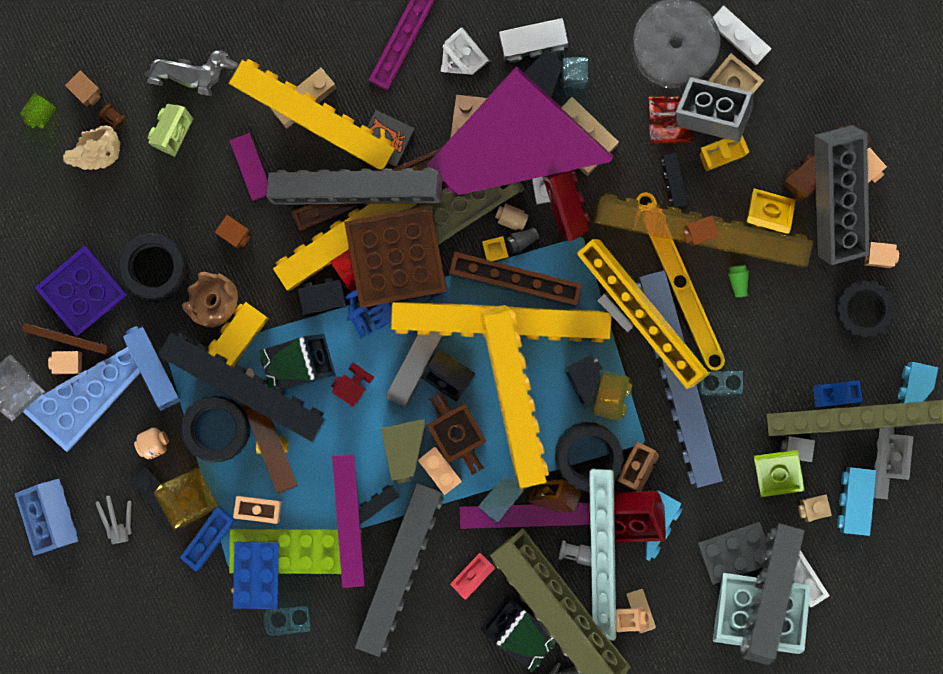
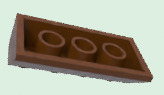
M867 136L868 144L871 141V139ZM808 154L800 161L802 166L797 171L793 167L784 175L786 180L782 184L798 202L802 201L816 189L815 155Z

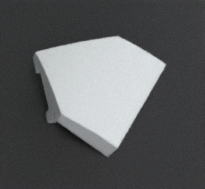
M460 28L443 44L441 72L473 75L490 60L466 31Z

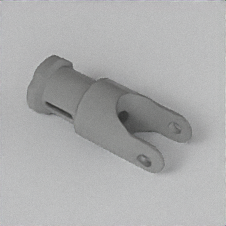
M563 540L558 559H570L578 564L592 567L591 546L582 544L576 546L568 544Z

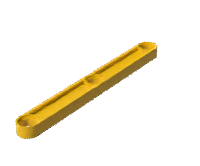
M641 193L636 199V208L662 268L665 270L669 284L700 355L709 370H719L724 366V355L658 204L652 194ZM642 197L650 198L651 206L644 209L640 206L639 201ZM680 275L686 279L684 287L678 288L675 286L674 278ZM711 355L719 356L721 362L718 367H712L709 364V357Z

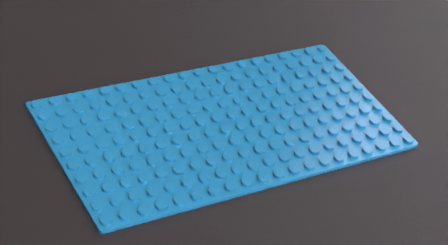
M578 237L570 242L563 241L496 261L497 263L582 284L576 307L451 275L444 277L445 284L449 290L439 296H436V294L432 295L434 299L427 302L606 311L597 301L601 297L596 277L576 254L586 245L582 237ZM349 306L259 332L236 364L245 369L252 368L254 375L266 380L267 376L260 361V350L303 336L325 335L336 376L284 390L286 391L284 396L289 399L295 396L304 401L303 406L311 410L314 407L324 413L322 417L327 420L314 442L273 421L277 434L284 435L285 440L289 442L288 453L285 454L298 484V487L278 495L263 456L256 453V438L251 425L250 437L246 447L234 458L223 462H210L196 457L212 513L217 507L221 506L234 517L236 496H246L282 501L280 523L236 519L230 529H338L332 456L355 455L358 505L364 501H367V503L371 501V497L376 493L378 495L382 493V489L387 485H393L400 495L399 498L360 525V529L404 516L417 482L439 489L419 461L415 476L410 477L411 481L397 484V480L392 481L381 428L425 419L426 426L418 459L434 447L444 457L427 427V424L438 419L437 417L439 416L429 398L434 396L437 402L440 403L436 394L441 391L421 379L406 408L386 399V395L418 335L415 330H413L415 334L411 336L408 334L395 333V329L390 328V323L376 330L371 317L368 316L367 312H364L362 314L373 332L368 335L364 327H362L366 336L360 338L352 321H347ZM612 330L610 331V339H604V342H591V338H582V341H569V337H561V340L555 341L548 340V336H539L538 340L526 339V335H519L522 347L518 348V351L524 356L526 369L522 370L523 374H526V377L529 379L531 390L527 391V393L534 402L535 412H532V416H535L538 422L540 433H536V436L542 442L544 454L541 455V458H544L548 472L558 470L555 460V447L559 437L562 436L567 428L572 427L576 423L579 424L587 421L605 426L618 439L622 450L634 447L636 442L641 444L645 442ZM452 332V336L443 337L434 354L435 356L440 349L475 373L472 381L457 402L444 393L442 395L450 409L453 408L454 410L464 403L466 404L487 441L476 447L474 451L484 469L479 471L474 463L473 466L477 473L471 474L463 458L459 457L448 463L462 482L447 494L441 493V496L444 497L442 504L517 482L486 337H482L483 333H474V337L461 336V332ZM591 355L592 358L596 357L602 367L599 371L601 376L592 405L583 408L564 369ZM169 362L184 415L187 412L186 410L195 401L201 400L203 397L212 396L231 399L244 410L242 403ZM353 362L374 376L370 384L365 380H362L359 384L366 391L355 407L350 406L333 394L332 390L334 388L331 387L338 376L346 375L350 379L353 378L355 374L348 369ZM218 408L210 409L198 418L195 427L196 436L199 442L206 448L220 450L227 447L233 441L236 434V423L227 411ZM456 427L453 428L451 437H456L457 440L460 439V434L463 432L462 429L457 430ZM581 437L572 444L569 450V464L571 466L608 455L609 450L605 442L598 437ZM230 530L221 540L222 548L228 566L230 553Z

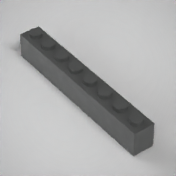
M387 168L381 169V171H372L370 169L350 171L348 169H340L339 172H330L325 169L318 170V172L278 170L276 173H269L267 198L273 205L441 203L443 178L438 170L433 168H424L421 171H415L411 168H404L402 171H393Z
M420 482L416 483L355 644L356 649L380 657L381 652L386 653L390 642L386 638L389 631L394 632L398 621L394 617L397 611H402L405 599L402 598L405 590L409 591L413 581L410 578L412 570L417 571L421 560L417 556L420 549L425 550L429 539L425 535L428 529L432 530L436 521V517H433L436 508L440 509L444 497L441 496V490Z

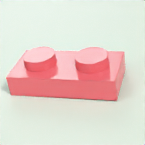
M479 553L450 585L466 600L495 567Z

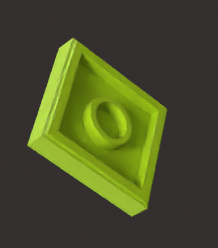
M798 450L754 456L761 497L804 491Z

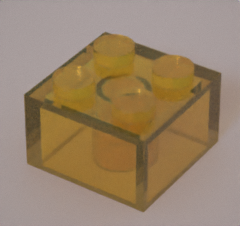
M602 372L591 416L616 422L620 421V418H624L627 410V405L624 404L625 396H630L632 383H629L630 378Z
M199 468L160 485L154 492L174 531L212 513L219 506Z

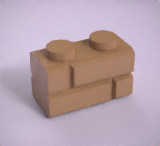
M636 442L617 482L634 492H641L654 468L653 464H656L659 458V454L655 450Z

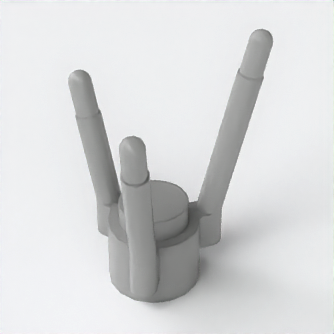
M106 496L112 526L109 525L100 502L97 501L96 506L107 531L108 539L111 538V543L117 544L129 541L128 535L132 534V502H127L126 527L124 528V524L117 525L110 496Z

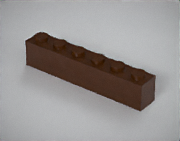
M454 252L449 272L451 276L573 307L577 306L582 287L580 283Z

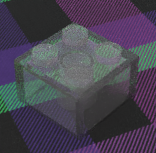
M10 354L0 363V412L13 421L45 391L26 368Z

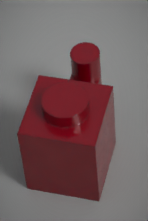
M353 362L348 368L355 374L353 378L350 379L346 375L338 376L331 387L334 388L332 390L333 394L350 406L355 407L366 391L359 384L362 380L370 384L374 376Z

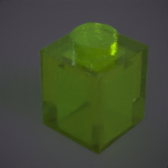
M34 92L20 114L25 118L23 122L33 129L36 126L43 129L56 110V107Z

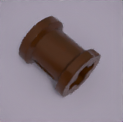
M108 103L98 114V118L100 120L104 119L112 126L114 131H117L127 119L125 115L119 114L111 103Z

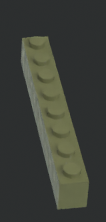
M943 400L767 414L769 437L943 424Z

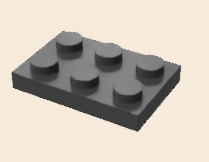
M760 522L697 543L712 585L722 581L723 573L742 575L762 568L760 566L762 554H765L768 546L765 545L766 538Z

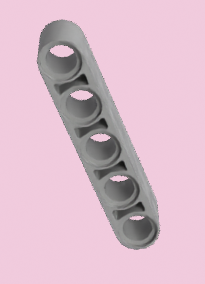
M430 331V335H417L386 395V399L403 408L407 407L421 381L422 374L431 362L444 337L439 335V331Z

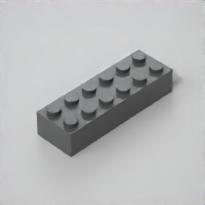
M852 125L814 135L818 257L830 265H835L869 255L867 133Z
M778 524L774 529H771L770 533H767L765 545L768 548L765 554H762L760 566L763 567V570L757 576L755 583L758 591L752 597L750 609H753V613L747 619L745 630L748 631L745 639L743 638L740 651L743 652V659L769 665L776 659L805 530Z

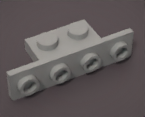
M895 427L880 428L879 439L877 440V460L874 466L876 470L874 498L888 500L890 478L909 480L913 436L895 435Z

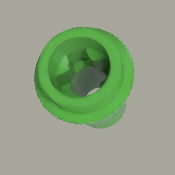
M746 265L729 267L728 276L735 297L748 296L749 270H747Z

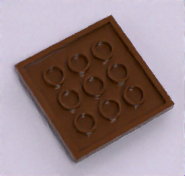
M430 205L344 222L360 308L447 292Z

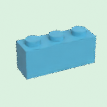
M846 467V472L843 471L841 483L844 484V493L840 494L839 505L842 506V515H838L837 527L840 528L841 533L870 536L876 470Z

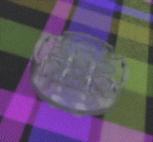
M662 0L655 3L642 14L632 37V52L636 66L648 80L666 88L686 87L690 77L702 79L714 64L720 48V34L714 18L703 6L691 0ZM679 40L681 47H672L670 41Z

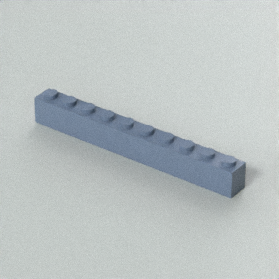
M665 270L639 277V283H636L637 286L684 342ZM653 348L655 357L660 358L662 366L659 367L661 379H665L667 387L664 388L666 398L671 400L673 408L670 409L673 421H677L679 427L676 430L677 438L684 445L685 450L682 451L683 460L690 467V471L687 472L690 484H694L695 488L723 481L697 385L686 389Z

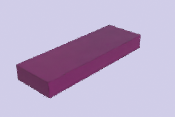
M247 133L230 140L252 201L266 197L268 179L251 134Z

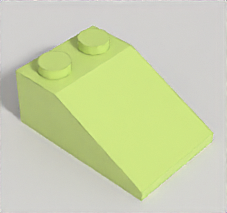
M167 104L166 108H162L158 114L157 119L159 122L156 128L153 127L148 135V139H150L148 143L175 157L194 118L184 107Z

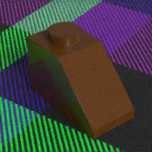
M565 479L546 481V483L533 485L528 502L558 513L575 512L582 492L570 485Z

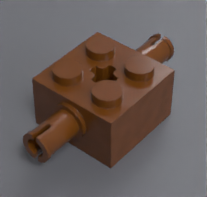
M442 392L436 394L440 403L437 402L434 396L429 398L439 416L437 417L438 419L427 424V427L447 462L450 463L459 457L463 458L472 475L477 473L473 466L474 463L479 471L484 469L474 451L476 447L487 441L466 404L464 403L453 410V408H449ZM455 427L457 430L462 429L463 431L460 434L461 438L458 440L456 437H451L452 429Z

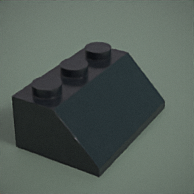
M591 355L564 369L583 408L592 405L601 376L599 371L602 367L596 357L592 358Z

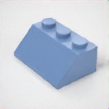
M59 479L41 483L15 493L34 556L78 542L77 531L73 525L70 509L64 496V489Z

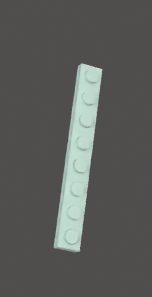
M592 469L590 471L593 621L596 625H599L609 640H615L614 470Z

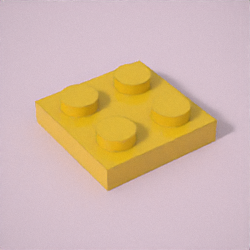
M754 188L751 195L747 223L789 234L795 200Z

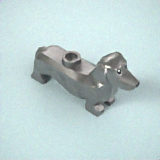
M215 50L203 66H193L191 61L180 58L178 62L156 59L152 62L150 70L145 73V76L149 77L147 83L163 86L161 78L171 79L186 87L198 88L199 94L212 96L210 88L219 81L221 69H235L238 67V63L229 59L226 52Z

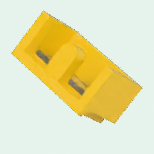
M742 135L740 142L722 139L701 148L699 156L705 170L709 171L745 157L749 150Z

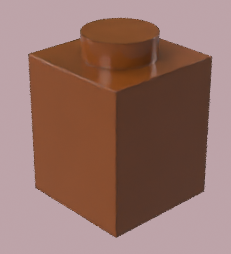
M226 215L215 231L218 236L237 249L240 246L244 247L251 237L249 236L251 232L249 229Z
M713 216L684 226L683 235L686 242H690L691 247L719 237Z

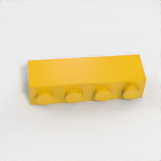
M247 302L244 305L240 304L235 309L233 320L231 322L227 321L220 330L222 335L218 340L214 339L208 346L209 354L214 357L216 353L228 359L227 364L232 367L239 361L269 320V318Z

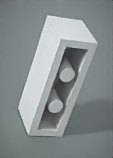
M563 18L499 32L504 61L509 60L510 63L521 61L522 57L530 56L531 58L540 57L546 49L551 52L554 50L560 53L568 46Z

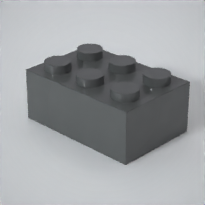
M690 77L676 110L677 126L740 142L754 107L753 92Z

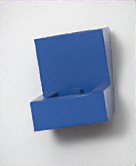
M860 380L813 386L816 407L863 402Z

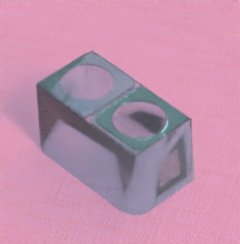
M588 57L563 58L561 87L585 89L588 82Z
M708 371L709 374L707 376L713 375L719 380L718 388L713 391L705 388L704 379L697 384L700 396H737L743 394V371ZM736 375L740 378L741 385L737 390L727 388L725 382L728 376Z
M504 475L478 507L497 524L525 488H520L517 482Z
M308 605L289 607V609L267 610L264 613L266 633L273 636L311 631ZM297 610H303L307 614V621L303 625H296L292 620V615ZM276 612L283 613L286 617L284 626L280 628L274 627L271 624V616Z

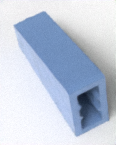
M136 326L127 330V335L123 336L160 411L180 402L144 328Z

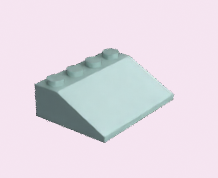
M723 573L715 617L713 642L741 646L743 638L745 639L748 631L745 630L747 619L753 613V609H750L751 600L758 591V588L755 587L756 577ZM792 584L777 651L796 654L804 651L810 585Z

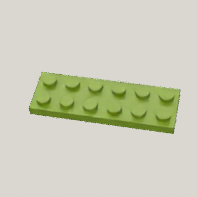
M230 529L229 573H234V542H279V574H341L338 529Z

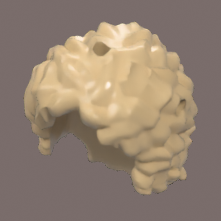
M107 125L100 126L95 130L83 131L76 148L65 151L63 155V161L73 167L77 166L83 170L106 168L119 158L121 142L112 127Z

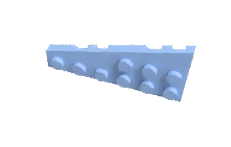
M126 347L112 357L101 361L94 367L85 370L51 391L24 404L19 409L68 452L141 372L129 348Z

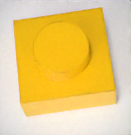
M503 236L482 242L487 260L494 262L508 258Z

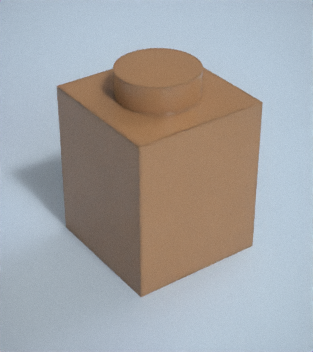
M81 70L65 85L86 107L94 105L101 97L102 91Z

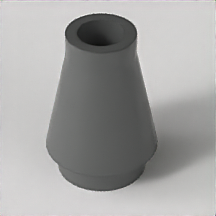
M533 227L509 234V237L506 238V243L513 254L516 252L520 253L534 241L538 240L539 234Z

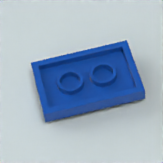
M234 542L233 609H278L279 542Z

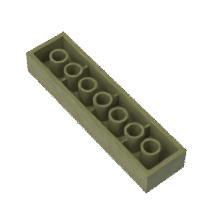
M521 529L505 541L490 555L494 565L502 570L508 583L516 588L522 601L533 610L535 618L541 621L547 628L549 636L555 639L561 646V651L571 659L578 673H627L630 665L606 637V634L599 625H596L592 616L524 529Z

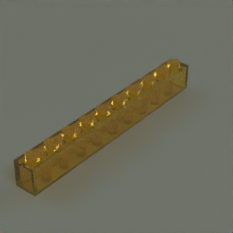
M605 194L604 197L600 196L598 198L593 224L687 243L683 235L684 226L704 218L698 212L690 211L688 215L680 213L681 209L668 207V210L660 209L659 204L647 203V205L638 204L639 201L636 199L626 198L625 201L617 200L616 195ZM713 216L719 237L697 244L698 246L793 266L807 267L813 241L807 240L806 235L794 234V237L788 236L786 233L775 230L773 232L765 231V227L752 225V228L745 227L744 222L731 220V223L723 222V218Z

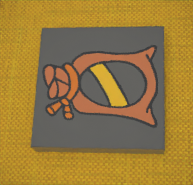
M375 110L367 128L374 131L372 135L378 139L383 136L392 142L391 146L395 150L387 164L397 167L415 128Z

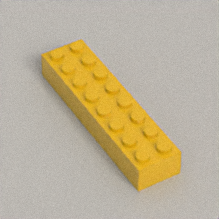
M506 305L480 310L515 478L520 488L546 483L545 476L549 475L544 458H541V455L544 454L542 442L536 436V433H540L535 416H532V412H535L533 399L527 393V391L531 390L529 379L526 377V374H523L522 370L526 369L524 356L518 351V348L522 346L520 336L517 334V331H514L513 327L517 326L515 313L509 310Z

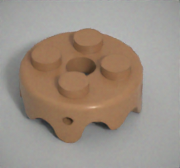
M200 272L198 274V281L188 287L189 301L183 303L182 308L194 322L207 328L220 326L235 311L238 301L236 286L230 279L220 273ZM217 297L216 303L211 306V300Z

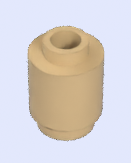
M505 203L504 207L499 206L495 218L498 219L497 223L515 231L517 229L523 231L529 215L525 214L524 210Z

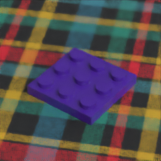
M83 246L35 287L76 337L81 336L128 296L86 246Z

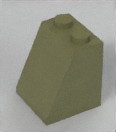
M425 419L381 428L392 481L397 480V484L411 481L410 477L415 476L426 426Z

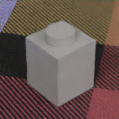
M786 436V439L781 442L780 452L798 450L800 461L812 462L815 440Z

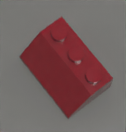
M574 170L543 176L542 178L561 237L570 242L589 231L588 224H590V219L587 212H583L581 206L584 200L581 192H577L575 183H578Z
M658 491L614 493L615 542L665 541V506Z

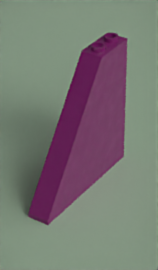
M516 66L428 162L427 166L438 170L443 178L442 180L445 182L444 186L451 193L456 192L458 195L607 163L613 159V155Z

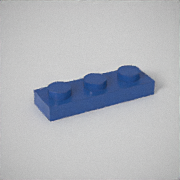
M221 506L217 507L180 558L193 570L199 571L235 523L236 519Z

